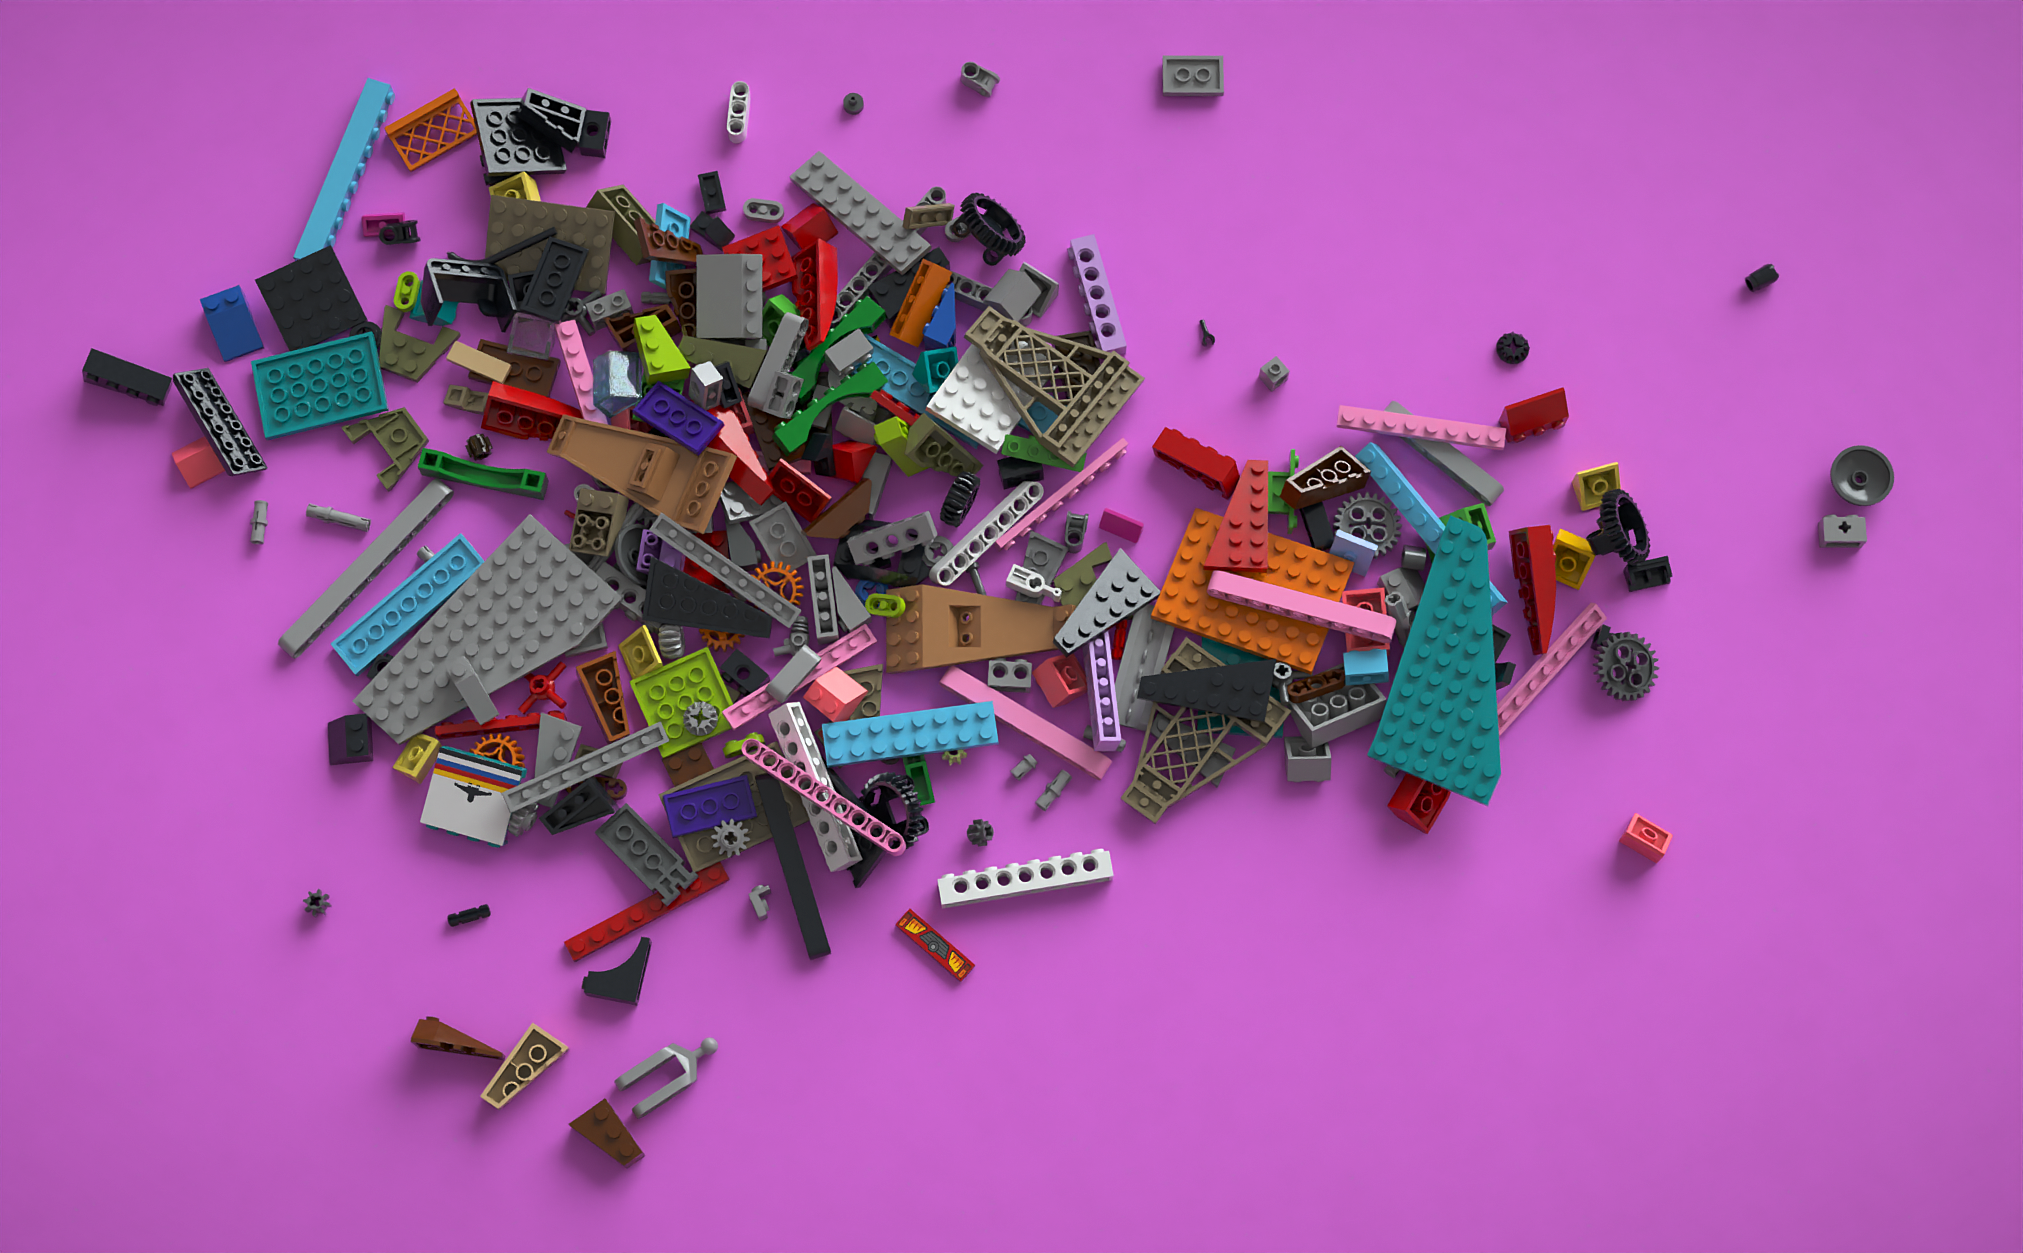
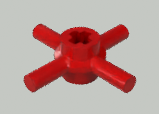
M560 661L547 676H535L532 673L524 676L530 682L531 695L518 710L525 714L537 700L549 699L560 709L565 708L567 702L555 693L554 681L567 666Z

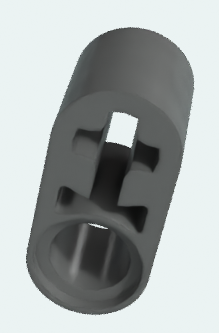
M1404 545L1401 556L1402 568L1423 571L1426 561L1425 548Z

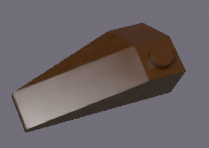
M426 1016V1020L419 1019L411 1037V1043L420 1049L505 1060L506 1057L502 1052L439 1022V1018Z

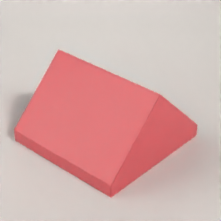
M205 436L172 453L175 464L190 489L225 471Z
M1635 813L1619 842L1657 864L1665 855L1673 835Z

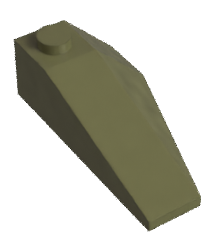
M925 413L909 428L905 454L917 465L924 468L926 466L938 472L943 471L955 477L963 471L975 475L984 466Z

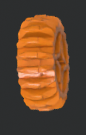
M771 561V568L768 569L766 563L762 564L763 572L756 568L755 571L759 575L756 577L751 574L759 581L762 579L769 588L770 584L777 586L784 582L780 586V595L791 604H801L800 601L796 600V597L804 596L802 593H797L798 589H804V585L797 586L796 582L801 581L802 578L798 577L795 579L793 577L797 574V570L792 571V573L788 572L791 565L788 564L784 570L782 569L783 562H779L778 568H775V562ZM780 572L786 576L779 582H773L766 574ZM789 581H791L793 587L790 600L787 599L783 592L785 585Z
M499 733L495 739L493 734H489L490 740H486L483 736L481 737L483 743L475 742L474 745L477 749L470 748L469 750L470 753L495 760L498 759L507 763L504 761L505 752L509 750L512 753V765L525 768V764L520 762L525 759V756L520 754L523 750L521 747H517L518 743L516 740L511 741L510 736H506L503 739L502 734ZM497 747L493 753H486L487 750Z

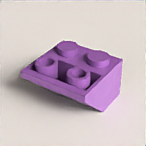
M643 529L636 570L648 575L651 556L683 572L685 555L650 530Z

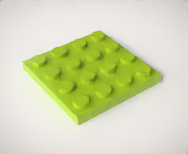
M708 646L629 681L648 726L661 721L669 739V742L658 746L663 759L732 729L722 715V711L732 706L733 702ZM704 701L714 707L718 715V722L712 732L707 735L697 736L686 729L683 715L687 707L694 702ZM702 710L699 716L693 717L698 721V727L702 720H709L703 716Z

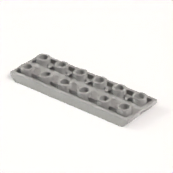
M1150 604L1134 613L1115 682L1119 725L1145 732L1153 702L1137 699L1141 676L1161 673L1175 628L1151 619L1155 606Z

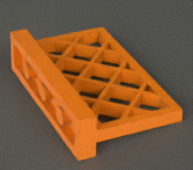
M455 88L384 128L388 138L395 146L410 172L477 135L474 119ZM459 104L462 108L461 117L450 115L451 108ZM436 116L445 117L443 127L432 125L433 118ZM448 118L459 121L457 131L446 128ZM462 122L470 123L475 130L469 133L460 132ZM417 127H428L425 137L414 135ZM431 128L442 131L439 141L428 138ZM445 132L456 134L455 140L452 143L442 142ZM401 136L410 137L408 147L400 146L396 139ZM413 138L424 141L422 151L411 148ZM427 142L438 144L437 151L434 153L425 152ZM409 152L421 154L419 161L413 165L408 161Z

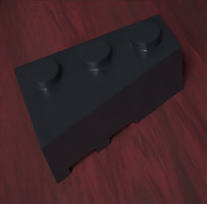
M528 88L521 99L517 117L572 154L579 143L586 108Z
M593 775L539 817V819L548 831L554 835L613 814L620 810V808Z

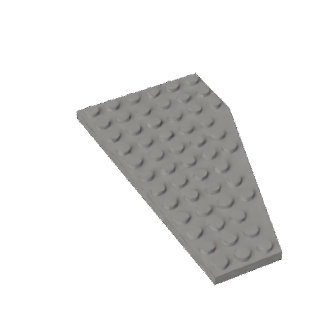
M529 514L352 702L364 713H367L379 727L401 745L423 733L424 730L469 707L445 668L448 664L465 656L489 695L539 669L547 662L567 651L579 647L618 606L623 598Z

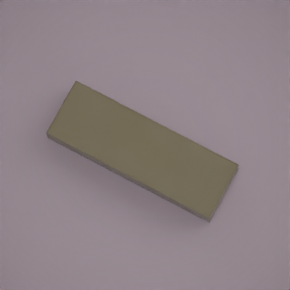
M944 203L906 207L902 227L905 229L944 226L952 220L955 205Z

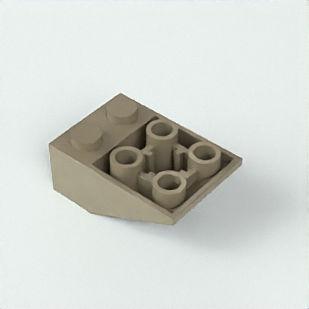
M580 488L569 550L608 557L624 523L629 498L618 493Z

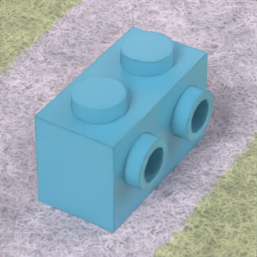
M1371 649L1370 651L1353 650L1343 653L1346 686L1389 682L1386 649Z

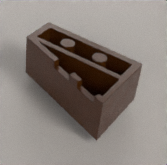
M668 304L643 309L642 312L635 314L625 313L617 318H604L608 331L627 361L639 355L633 331L635 318L656 315L670 337L681 332L678 320Z
M603 1099L568 1124L626 1168H629L646 1156L606 1099Z

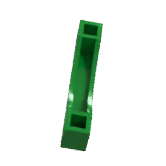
M866 296L863 300H858L849 315L845 314L840 319V324L835 329L832 328L828 331L824 342L812 349L811 354L807 358L800 360L793 372L788 373L804 379L797 399L800 405H803L815 392L819 372L824 364L826 350L857 329H860L863 334L873 333L885 321V310L871 298Z
M874 361L869 365L867 363L862 364L856 369L858 373L852 377L850 374L840 381V386L834 388V386L830 387L823 393L825 396L822 399L818 400L815 398L807 404L808 409L803 412L798 410L791 416L792 420L786 424L783 421L774 428L776 432H774L772 438L786 457L804 445L814 419L825 408L835 402L848 398H869L874 390L879 391L888 383L887 378Z
M427 448L422 449L418 469L423 476L544 500L549 482L544 472L486 466L463 460L442 451Z

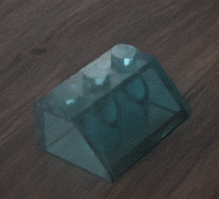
M607 351L593 360V405L602 413L611 418L642 400V363L639 352Z

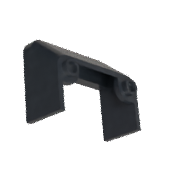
M430 258L427 261L423 274L421 305L428 326H433L443 301L477 304L483 315L497 317L501 332H506L517 308L502 268L495 264Z

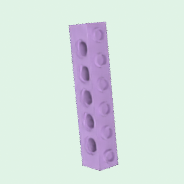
M1095 235L1070 240V247L1067 248L1070 260H1074L1073 273L1075 278H1079L1080 281L1078 290L1080 296L1085 298L1086 303L1083 304L1086 316L1089 315L1091 319L1089 328L1092 334L1096 336L1097 341H1094L1096 349L1110 353L1115 351L1119 355L1125 354L1127 349L1126 341ZM1087 257L1090 261L1082 262L1080 259ZM1093 276L1096 279L1094 281H1089L1086 279V277ZM1097 294L1100 295L1101 298L1095 300L1091 296ZM1104 313L1106 314V317L1099 318L1097 317V314ZM1110 332L1112 336L1105 337L1102 333Z
M1107 631L1082 647L1094 751H1116L1121 742L1109 634Z

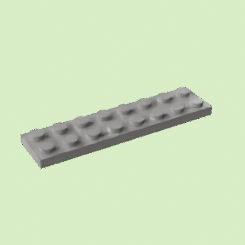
M820 151L790 176V180L901 275H904L932 249L931 245L913 229L903 228V221Z

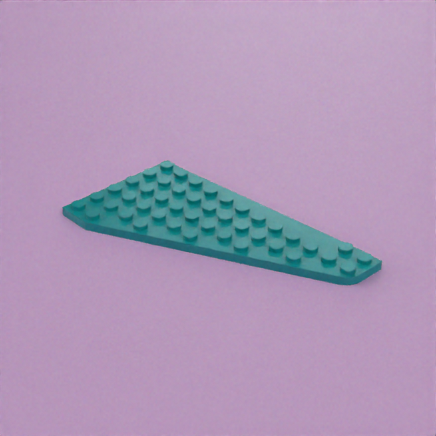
M1450 516L1442 533L1376 736L1367 756L1488 807L1502 775L1488 544L1486 535L1480 527Z

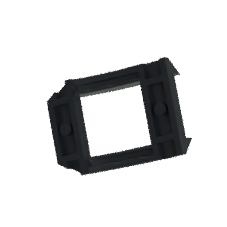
M864 520L858 525L854 524L849 529L850 532L842 539H839L833 566H836L848 580H864L901 588L915 586L925 546H922L920 543L914 545V549L901 553L897 572L855 565L847 543L849 538L863 533V530L870 531L891 524L884 521ZM908 529V534L911 537H918L915 529Z

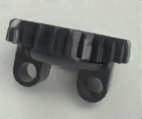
M977 192L971 193L961 202L960 206L962 208L960 211L963 213L954 222L952 231L959 238H964L971 233L984 245L986 250L983 253V260L986 264L990 266L997 265L1008 254L1010 257L1012 255L1016 256L1022 250L1026 243L1024 231L1021 229V225L1017 223V219H1014L1012 214L1007 211V208L1001 206V203L998 204L995 199ZM977 206L985 209V213H979ZM960 223H964L967 229L962 228ZM1007 229L1013 240L1006 238L1003 231ZM990 251H995L998 257H994Z
M1615 489L1602 495L1603 498L1601 499V517L1596 520L1600 529L1586 537L1594 555L1601 554L1603 556L1611 552L1619 553V557H1623V561L1632 566L1645 561L1649 556L1651 545L1649 544V532L1646 529L1647 524L1643 520L1644 517L1640 513L1641 510L1637 508V503L1633 502V498L1629 496V493H1625L1624 490ZM1630 530H1634L1636 539L1635 546H1632V544L1630 543Z
M895 772L877 774L868 779V782L864 784V789L861 790L863 796L859 800L877 820L900 834L906 843V849H909V847L914 846V842L918 841V836L927 833L929 830V823L922 816L923 808L920 806L921 800L917 798L918 792H914V781L909 775L896 776ZM880 789L881 794L878 804L871 805L876 794L874 790ZM900 797L906 810L907 819L896 823L889 801ZM894 840L895 842L891 849H897L901 841Z

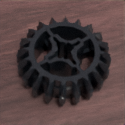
M965 471L955 478L941 508L940 520L954 527L962 524L977 496L980 478Z

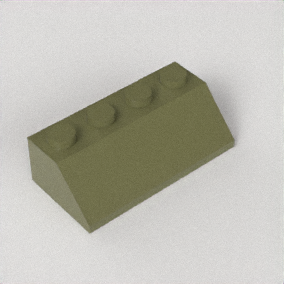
M624 184L597 190L586 208L615 211L612 238L636 266L651 262V260L644 259L634 220L640 217L645 219V223L650 225L651 223L655 224L653 217Z

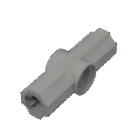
M1392 592L1386 596L1384 602L1389 616L1397 621L1394 630L1399 644L1405 648L1415 615L1413 611H1408L1404 596L1400 592Z

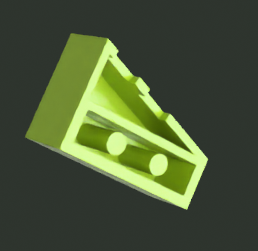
M651 315L635 318L633 331L647 385L656 384L658 381L663 383L688 378L691 367L657 316Z
M895 416L874 426L876 432L874 433V439L901 470L910 477L929 467L925 466L924 468L917 465L905 454L911 425Z

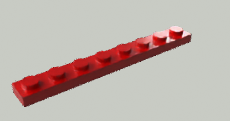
M721 862L696 872L699 877L687 889L684 890L679 885L677 889L681 894L667 907L661 901L664 897L657 892L564 941L573 961L576 962L729 881L730 879Z

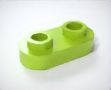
M404 272L398 278L394 304L397 309L403 312L411 311L416 305L420 280L414 272ZM413 282L411 286H407L408 283ZM405 301H409L408 304L403 305Z
M874 593L867 598L865 608L868 613L875 616L897 618L904 613L905 602L902 598L895 595Z
M753 732L746 735L745 739L740 741L736 739L728 741L722 749L725 758H733L743 754L742 745L748 739H756L765 745L766 742L763 735ZM752 746L749 748L748 752L758 749V747Z

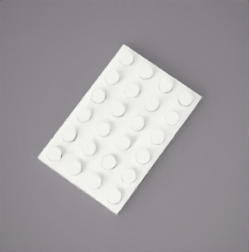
M1025 341L1019 342L1020 349L1030 348L1029 344ZM971 344L928 403L926 411L997 454L1005 441V435L1012 433L1022 417L980 356V349ZM1015 344L1010 348V350L1015 349ZM1031 354L1021 355L1022 362H1032ZM1035 354L1037 361H1046V356L1043 354ZM1017 355L1007 356L1008 363H1017ZM1058 365L1052 366L1053 373L1057 369ZM1048 366L1038 367L1039 374H1049ZM1014 368V370L1020 373L1019 368ZM1024 368V374L1035 375L1034 368ZM1005 378L1022 405L1026 406L1032 399V396ZM1040 380L1042 388L1048 380Z

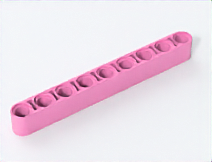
M1213 571L1207 593L1210 596L1383 643L1391 642L1397 622L1388 615L1223 571Z
M953 665L948 667L939 681L941 687L969 704L993 701L994 714L997 721L1097 780L1103 778L1112 763L1102 753L1094 751L1092 747Z
M748 739L743 743L742 752L750 762L889 854L899 856L905 852L906 843L900 834L758 740ZM757 746L758 751L753 755H749V748ZM769 758L776 759L773 766H766V760ZM786 770H793V775L790 778L783 777V773ZM805 781H810V788L802 790L801 784ZM828 793L829 797L826 801H818L820 794ZM844 804L847 806L844 813H836L839 805ZM858 816L865 818L864 823L861 825L854 824V820ZM876 828L883 829L879 837L872 836V831ZM893 840L901 841L897 849L890 848V843Z

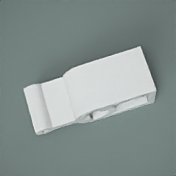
M1013 564L1006 580V587L1032 598H1038L1043 594L1052 598L1055 602L1060 601L1062 591L1059 588L1045 585L1044 578L1041 575ZM1035 583H1038L1040 587L1036 586V588L1033 589L1030 587V585L1034 586Z

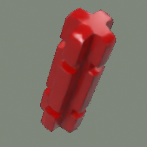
M1123 620L1115 626L1116 630L1112 645L1114 649L1111 652V659H1122L1127 620Z

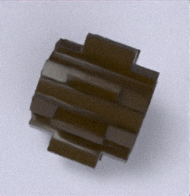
M483 433L471 436L466 440L468 444L465 445L470 458L473 457L475 461L487 458L492 454V444L488 436L485 437Z

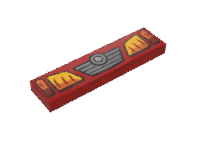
M910 908L895 924L960 982L975 967L973 962Z

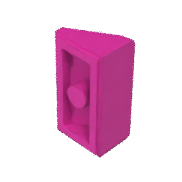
M405 213L363 215V236H379L384 225L405 221ZM390 229L384 231L385 236L395 235Z
M1108 508L1104 509L1099 524L1100 529L1134 543L1138 542L1144 526L1142 522Z

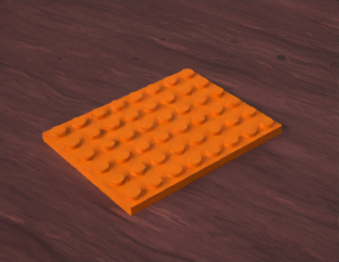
M1195 508L1151 614V619L1268 660L1276 659V663L1284 662L1293 669L1312 675L1330 628L1210 596L1207 593L1213 570H1203V567L1224 517ZM1268 532L1267 573L1223 572L1340 603L1342 591L1346 588L1355 562Z

